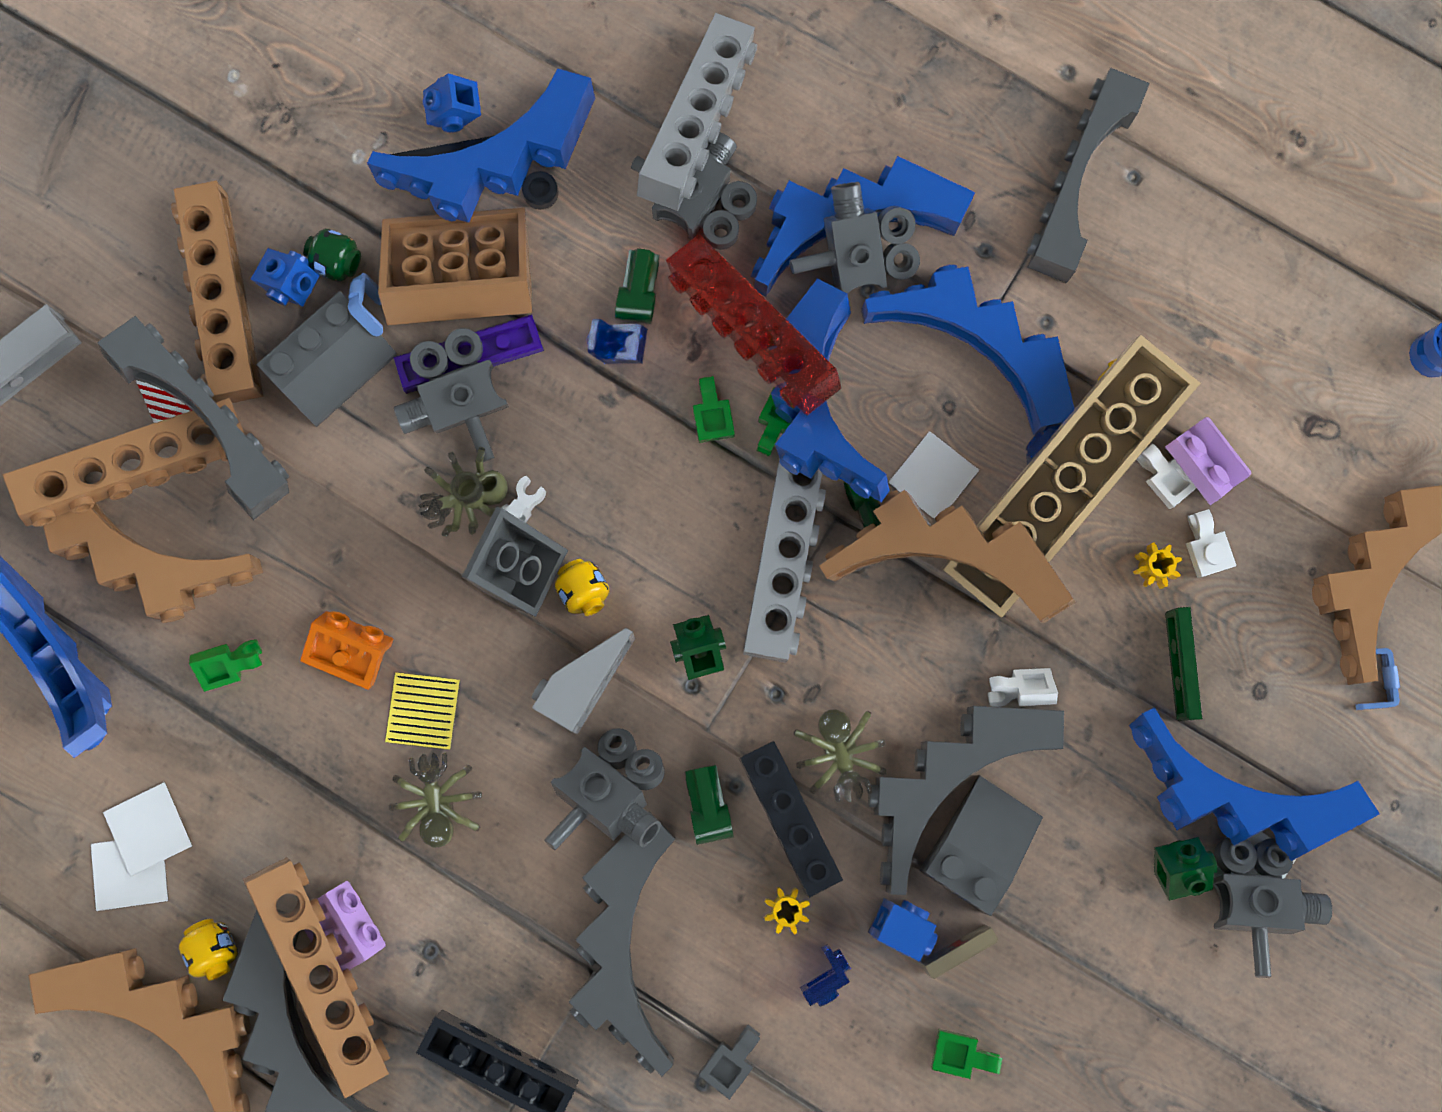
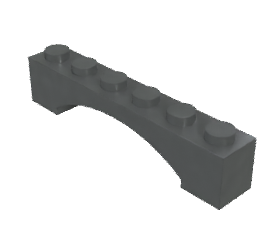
M1113 68L1109 69L1103 80L1096 79L1089 95V99L1094 100L1090 110L1084 109L1076 129L1082 131L1078 141H1071L1064 160L1069 162L1066 172L1060 170L1051 191L1057 193L1054 202L1046 203L1039 222L1044 224L1040 235L1034 234L1026 253L1032 255L1028 268L1065 283L1076 272L1088 239L1081 237L1078 220L1079 191L1085 168L1092 153L1105 138L1120 127L1129 128L1140 110L1150 83Z
M134 316L97 343L104 358L128 384L138 380L160 388L182 401L205 422L219 441L229 462L231 477L225 481L228 493L252 520H255L289 493L286 480L289 478V475L282 465L276 460H273L271 463L261 453L264 448L258 439L250 432L245 435L236 426L239 421L234 413L226 405L220 408L211 399L214 394L209 386L201 378L194 380L188 374L189 366L175 350L171 353L166 350L162 345L164 342L163 337L152 324L149 323L144 326Z

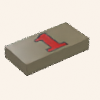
M984 924L920 961V964L925 973L935 979L997 943L998 938L993 929Z

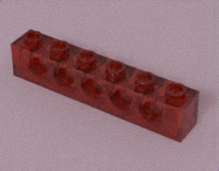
M700 234L666 259L671 272L668 279L675 290L680 294L685 291L691 297L689 300L694 309L701 316L707 314L712 319L713 327L722 338L729 336L735 342L733 345L738 354L745 361L751 359L757 365L756 369L759 375L767 384L770 385L774 382L781 389L779 390L780 395L791 408L798 406L807 416L841 389L837 369ZM772 346H777L776 348H774V349H772V350H767L768 348H770V347H772ZM795 369H801L797 373L790 374V372Z

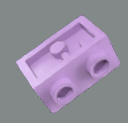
M1205 417L1165 446L1210 505L1251 475L1249 468L1209 417Z
M348 881L317 898L326 917L325 920L319 923L325 936L333 933L342 954L337 956L336 959L342 971L347 968L349 970L386 946L378 928L374 925L358 894ZM304 929L312 942L313 932L309 929Z

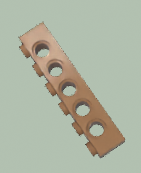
M217 180L175 188L176 202L171 204V209L175 222L178 225L180 224L181 236L177 237V244L182 258L186 259L187 270L183 271V279L188 292H191L193 305H189V314L193 325L197 326L199 339L195 340V349L199 360L204 363L205 374H201V379L212 390L214 394L212 399L216 402L230 398L231 402L235 403L264 397L259 368L256 365L258 362L228 194ZM209 221V225L204 230L197 231L198 226L202 222ZM216 254L212 263L203 265V261L207 256ZM222 288L217 298L209 300V295L214 289ZM228 322L224 332L215 334V328L218 324ZM234 356L230 367L226 369L220 368L221 362L226 357Z
M230 398L216 402L220 408L226 405L237 417ZM192 410L2 474L19 518L26 527L30 525L39 527L54 522L56 516L70 511L72 513L85 512L93 508L96 502L104 499H122L132 494L133 489L145 485L149 487L159 486L168 482L173 475L182 472L186 474L196 473L206 468L208 463L219 459L222 461L228 460L213 432ZM239 422L236 426L244 433ZM202 434L214 436L213 441L207 445L195 443L197 437ZM173 446L178 449L172 457L162 458L158 456L164 447ZM129 459L140 460L139 466L132 471L121 469L123 463ZM89 473H102V477L98 482L94 484L84 483V479ZM51 486H64L60 495L46 497V491Z
M286 857L243 878V882L344 1098L387 1076L389 1072L384 1062L388 1061L390 1056L381 1038L374 1041L368 1027L374 1025V1021L365 1003L358 1006L352 992L358 990L357 984L349 968L342 971L336 957L341 955L342 952L333 933L325 936L319 923L325 920L326 917L317 898L310 901L303 887L310 883L301 863L293 865L291 860ZM288 893L296 895L297 905L293 911L286 914L277 912L276 903L282 895ZM303 929L311 930L313 932V940L308 947L303 949L293 947V938L298 931ZM318 965L328 966L329 976L324 982L314 984L309 981V975L313 968ZM337 1000L345 1002V1010L340 1017L335 1019L326 1017V1009L330 1003ZM351 1036L361 1037V1045L357 1051L350 1054L342 1052L343 1043L347 1038Z

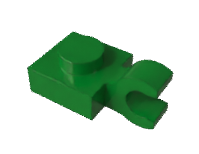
M714 376L699 378L703 404L693 405L698 442L703 443L735 437L729 399L718 401Z
M771 393L758 418V422L767 427L756 450L769 457L780 433L783 434L791 424L783 420L776 413Z
M257 639L242 643L233 652L230 651L227 644L191 654L189 665L203 691L206 692L241 681L242 670H250L261 666L262 661L259 654H262V649Z
M938 1029L931 1069L971 1079L973 1068L1000 1074L1003 1058L993 1052L976 1050L978 1044L976 1037Z

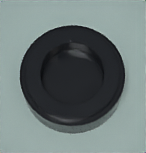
M536 171L524 179L522 193L530 207L543 210L551 207L556 202L558 187L552 175L547 172Z

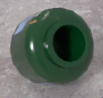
M327 228L320 230L315 236H309L303 249V255L308 259V266L320 276L336 282L343 281L347 277H353L361 260V251L357 250V244L354 239Z

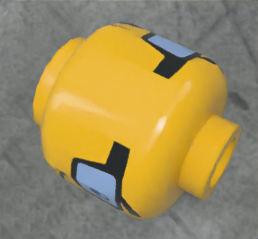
M576 559L559 569L558 577L555 581V590L568 612L572 614L584 613L585 616H591L603 609V601L609 595V585L595 563Z
M211 918L197 922L184 931L185 937L180 941L178 947L190 975L194 977L206 976L208 981L222 977L231 970L229 964L236 959L238 949L226 924L214 922V919Z

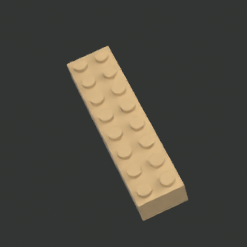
M1142 335L1135 338L977 526L987 541H992L994 539L992 533L1004 524L1012 522L1013 525L1021 522L1048 562H1050L1201 383ZM947 560L941 568L1001 618L1019 598L1016 593L1001 581L974 567Z

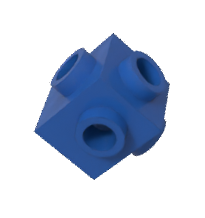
M448 73L423 90L426 123L442 128L445 132L453 133L461 131L465 125L481 116L477 82Z
M267 248L251 280L266 290V296L276 303L286 306L288 302L303 307L320 275L308 266V259L292 250L285 254Z

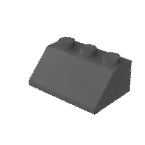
M341 291L335 294L256 364L316 427L385 367L393 357L398 355L381 335L373 336L350 314L348 310L349 300Z

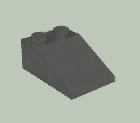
M496 506L462 577L498 601L536 617L568 550L508 511Z
M978 775L919 871L982 913L992 916L1011 885L1043 817Z

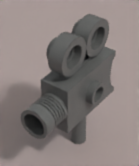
M720 132L716 143H709L706 148L709 150V155L703 171L696 170L694 177L697 180L691 198H684L678 211L654 203L652 206V217L656 221L667 220L677 224L686 231L688 239L693 241L700 228H702L706 243L714 249L724 250L733 246L738 239V221L748 219L755 212L757 194L755 189L746 182L735 181L728 184L730 182L731 169L726 165L737 149V145L730 137ZM636 156L631 169L640 173L645 159ZM719 200H721L722 210L712 212ZM736 200H741L745 205L738 208L732 203ZM718 229H724L727 234L719 237L714 232Z
M860 182L843 183L833 186L831 191L835 215L824 218L828 251L789 261L792 274L831 266L834 287L847 293V295L853 289L867 284H876L881 288L887 287L886 273L896 279L903 280L913 276L919 268L920 255L917 249L906 243L915 231L914 216L909 210L900 206H889L879 216H877L876 211L870 208L864 209ZM893 218H897L898 226L894 230H890V221ZM881 238L891 243L884 252ZM902 253V262L899 265H895V256Z
M459 328L452 331L445 341V350L441 345L433 341L421 342L413 348L410 355V364L420 377L429 379V382L417 386L421 397L394 406V412L404 434L432 425L434 432L438 434L466 423L477 454L479 449L485 450L483 462H486L495 457L480 418L509 406L506 399L500 398L494 390L491 380V371L494 367L491 360L478 363L483 353V344L474 331L467 328ZM464 342L471 345V351L466 355L458 352L459 345ZM428 355H434L437 358L436 365L431 368L424 365V359ZM449 359L454 364L462 366L459 369L445 373L448 368Z
M621 728L611 729L599 739L598 752L600 756L597 757L584 746L581 750V758L575 767L566 775L554 778L551 781L556 795L573 808L544 839L546 844L553 850H556L585 819L613 841L623 832L641 847H645L652 842L660 830L661 822L643 809L647 803L641 790L653 789L662 782L665 774L662 759L653 750L641 749L637 751L634 737L627 730ZM616 742L622 743L618 748H610ZM642 763L650 764L644 770L638 769V766ZM625 768L627 777L623 776L616 769Z
M1229 837L1216 845L1214 851L1218 867L1226 873L1215 877L1213 880V886L1217 890L1220 901V915L1218 921L1214 923V929L1252 932L1255 977L1270 978L1272 976L1268 933H1298L1305 930V923L1327 925L1332 918L1331 899L1327 894L1302 892L1301 880L1282 878V875L1288 873L1292 868L1293 861L1279 848L1275 838L1265 839L1255 846L1246 839L1234 846ZM1235 848L1241 851L1243 855L1242 860L1236 857ZM1272 851L1278 855V863L1272 859ZM1254 868L1260 875H1249L1246 872Z

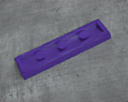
M532 314L475 332L483 344V353L478 363L490 359L493 367L544 351ZM445 342L438 343L445 350ZM467 342L461 343L458 347V352L462 355H466L471 351V345ZM411 352L393 357L405 394L418 391L417 386L429 382V379L420 377L413 370L410 364ZM428 355L424 359V365L428 368L435 366L437 363V358L434 355ZM449 359L448 368L445 373L459 369L462 366L454 364Z

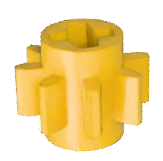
M1154 542L1147 545L1148 555L1144 552H1139L1134 556L1140 562L1138 568L1133 571V574H1140L1145 579L1143 582L1144 587L1157 581L1158 587L1163 589L1168 587L1167 577L1169 579H1177L1181 576L1176 571L1177 563L1182 561V558H1175L1170 552L1172 548L1170 544L1158 550ZM1152 563H1161L1162 569H1154Z
M777 887L778 897L774 901L766 898L764 900L771 907L772 911L766 914L764 919L765 921L775 919L778 922L775 927L777 934L785 926L790 927V930L795 935L797 934L795 925L799 921L809 922V919L802 914V908L807 907L810 903L808 900L800 902L796 900L798 889L795 887L791 890L790 895H784L782 889ZM787 901L791 906L796 905L797 909L792 911L793 918L790 920H786L783 915L777 916L776 912L782 909L781 902Z

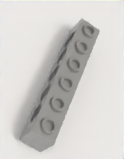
M715 13L641 168L638 179V197L676 211L679 210L684 198H691L697 180L694 177L696 170L703 171L709 155V150L706 148L709 143H716L722 125L719 120L721 116L727 117L734 99V96H731L733 89L740 90L746 73L743 67L745 63L751 65L757 50V44L753 43L755 27Z
M778 462L743 655L786 663L789 660V654H797L800 633L794 632L796 618L803 619L807 597L800 596L802 582L809 583L813 561L807 560L809 546L816 547L820 525L813 524L816 510H823L826 490L819 489L821 477L824 475L819 469L811 478L812 482L809 485L799 486L793 481L792 473L787 471ZM793 505L799 506L805 512V519L800 522H793L787 518L785 510ZM784 541L794 542L798 546L799 554L794 558L784 557L779 551L780 543ZM784 576L791 581L792 591L788 594H779L773 589L772 581L776 577ZM778 612L784 616L786 626L780 631H773L767 627L765 617L769 613Z

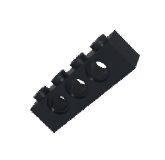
M775 741L740 757L741 765L805 894L810 898L843 881Z
M441 1010L434 1016L416 1054L528 1112H565L579 1082L576 1078L444 1010Z

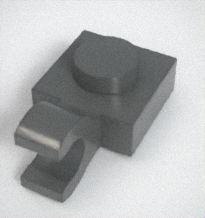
M748 1024L732 1048L722 1040L699 1071V1076L730 1100L753 1069V1064L746 1057L759 1042L760 1033Z

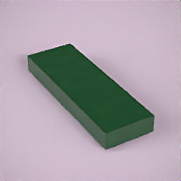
M1178 607L1165 613L1176 720H1200L1203 718L1191 607Z

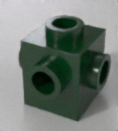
M709 615L673 624L677 639L670 641L676 663L683 661L688 680L725 670L720 650L726 649L721 627L713 628Z
M1199 837L1183 841L1178 840L1155 847L1154 874L1169 901L1191 895L1197 896L1213 890L1214 873L1218 871L1217 862L1214 854L1210 850L1206 851Z

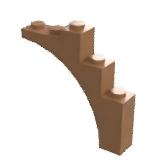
M51 486L46 491V497L60 495L64 486ZM97 502L93 508L85 512L72 513L70 511L56 516L54 522L43 526L50 553L64 557L66 560H78L89 556L90 551L99 585L118 592L136 587L137 581L146 616L158 620L161 619L162 623L180 620L185 617L184 612L195 609L192 598L193 594L196 598L209 596L217 592L216 587L229 583L233 587L245 585L253 581L252 576L263 573L260 559L251 554L216 560H189L151 551L125 535L103 513Z
M1442 485L1400 490L1384 497L1383 513L1385 520L1390 525V529L1363 532L1349 538L1348 557L1354 565L1355 571L1332 573L1313 579L1312 598L1315 605L1319 607L1320 615L1334 613L1335 615L1333 631L1336 639L1340 641L1342 652L1340 668L1342 674L1347 678L1348 685L1378 681L1376 644L1378 624L1386 597L1400 571L1422 547L1442 533Z
M898 490L887 494L882 502L879 501L880 507L873 512L881 522L880 525L876 527L875 524H871L863 528L856 534L858 540L846 548L844 545L834 548L826 554L825 558L827 561L819 565L826 578L835 582L859 568L888 559L916 556L948 559L974 567L1001 581L1021 597L1043 624L1076 603L1021 522L1013 525L1012 522L1004 524L992 533L994 539L988 542L962 505L957 509L951 506L940 512L935 517L937 522L931 526L913 497L906 490L900 493Z
M136 948L29 974L35 1014L61 1010L96 1011L127 1019L154 1033L179 1053L198 1077L212 1104L214 1112H250L248 1096L246 1093H242L240 1077L243 1074L242 1061L239 1054L234 1052V1048L248 1041L247 1035L251 1031L249 1015L234 1011V1004L195 1013L194 1007L197 1006L198 996L195 985L189 981V975L143 986L142 979L145 975V967L142 958L137 956Z

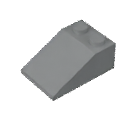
M627 628L623 629L552 674L549 681L543 678L531 697L536 701L532 708L569 731L578 734L635 640L633 632Z

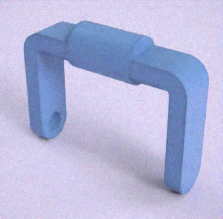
M362 273L352 279L350 284L348 310L370 334L380 336L383 333L382 324L362 305L364 293L376 304L381 305L378 294L379 286L366 273Z
M1376 649V655H1381L1383 667L1381 669L1388 702L1356 704V710L1389 708L1399 704L1398 688H1400L1398 668L1394 664L1393 653L1390 649Z

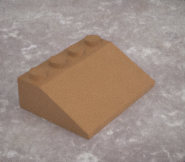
M525 207L473 212L469 223L457 219L456 221H448L439 215L382 219L378 294L387 325L532 313V286Z

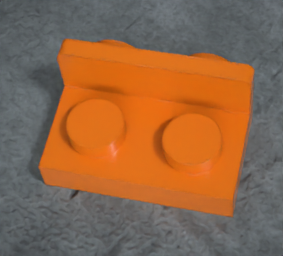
M326 611L311 623L300 662L369 690L375 683L384 653L392 646L394 639L384 635V632L377 627L363 626L351 621L343 613Z

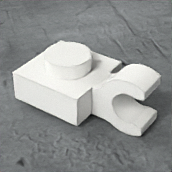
M1151 444L1148 448L1146 447L1136 459L1142 467L1153 473L1146 483L1168 509L1174 508L1196 489V486L1173 458L1168 462L1154 444Z
M527 476L522 477L517 483L516 492L518 499H514L510 505L505 504L501 507L525 523L532 515V509L542 502L546 495V491L542 487L534 495L525 494L526 487L531 482Z
M1204 510L1187 516L1195 541L1186 543L1197 578L1235 567L1236 563L1225 531L1214 534V521L1210 510Z
M1050 668L1013 670L1012 678L1003 676L989 678L992 692H988L990 706H1005L1016 698L1019 706L1057 704L1058 692Z

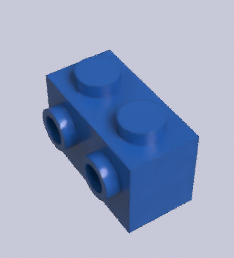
M884 898L868 931L876 940L919 962L923 954L926 956L930 955L938 938V935L934 933L937 925L927 920L930 913L904 899L901 906Z

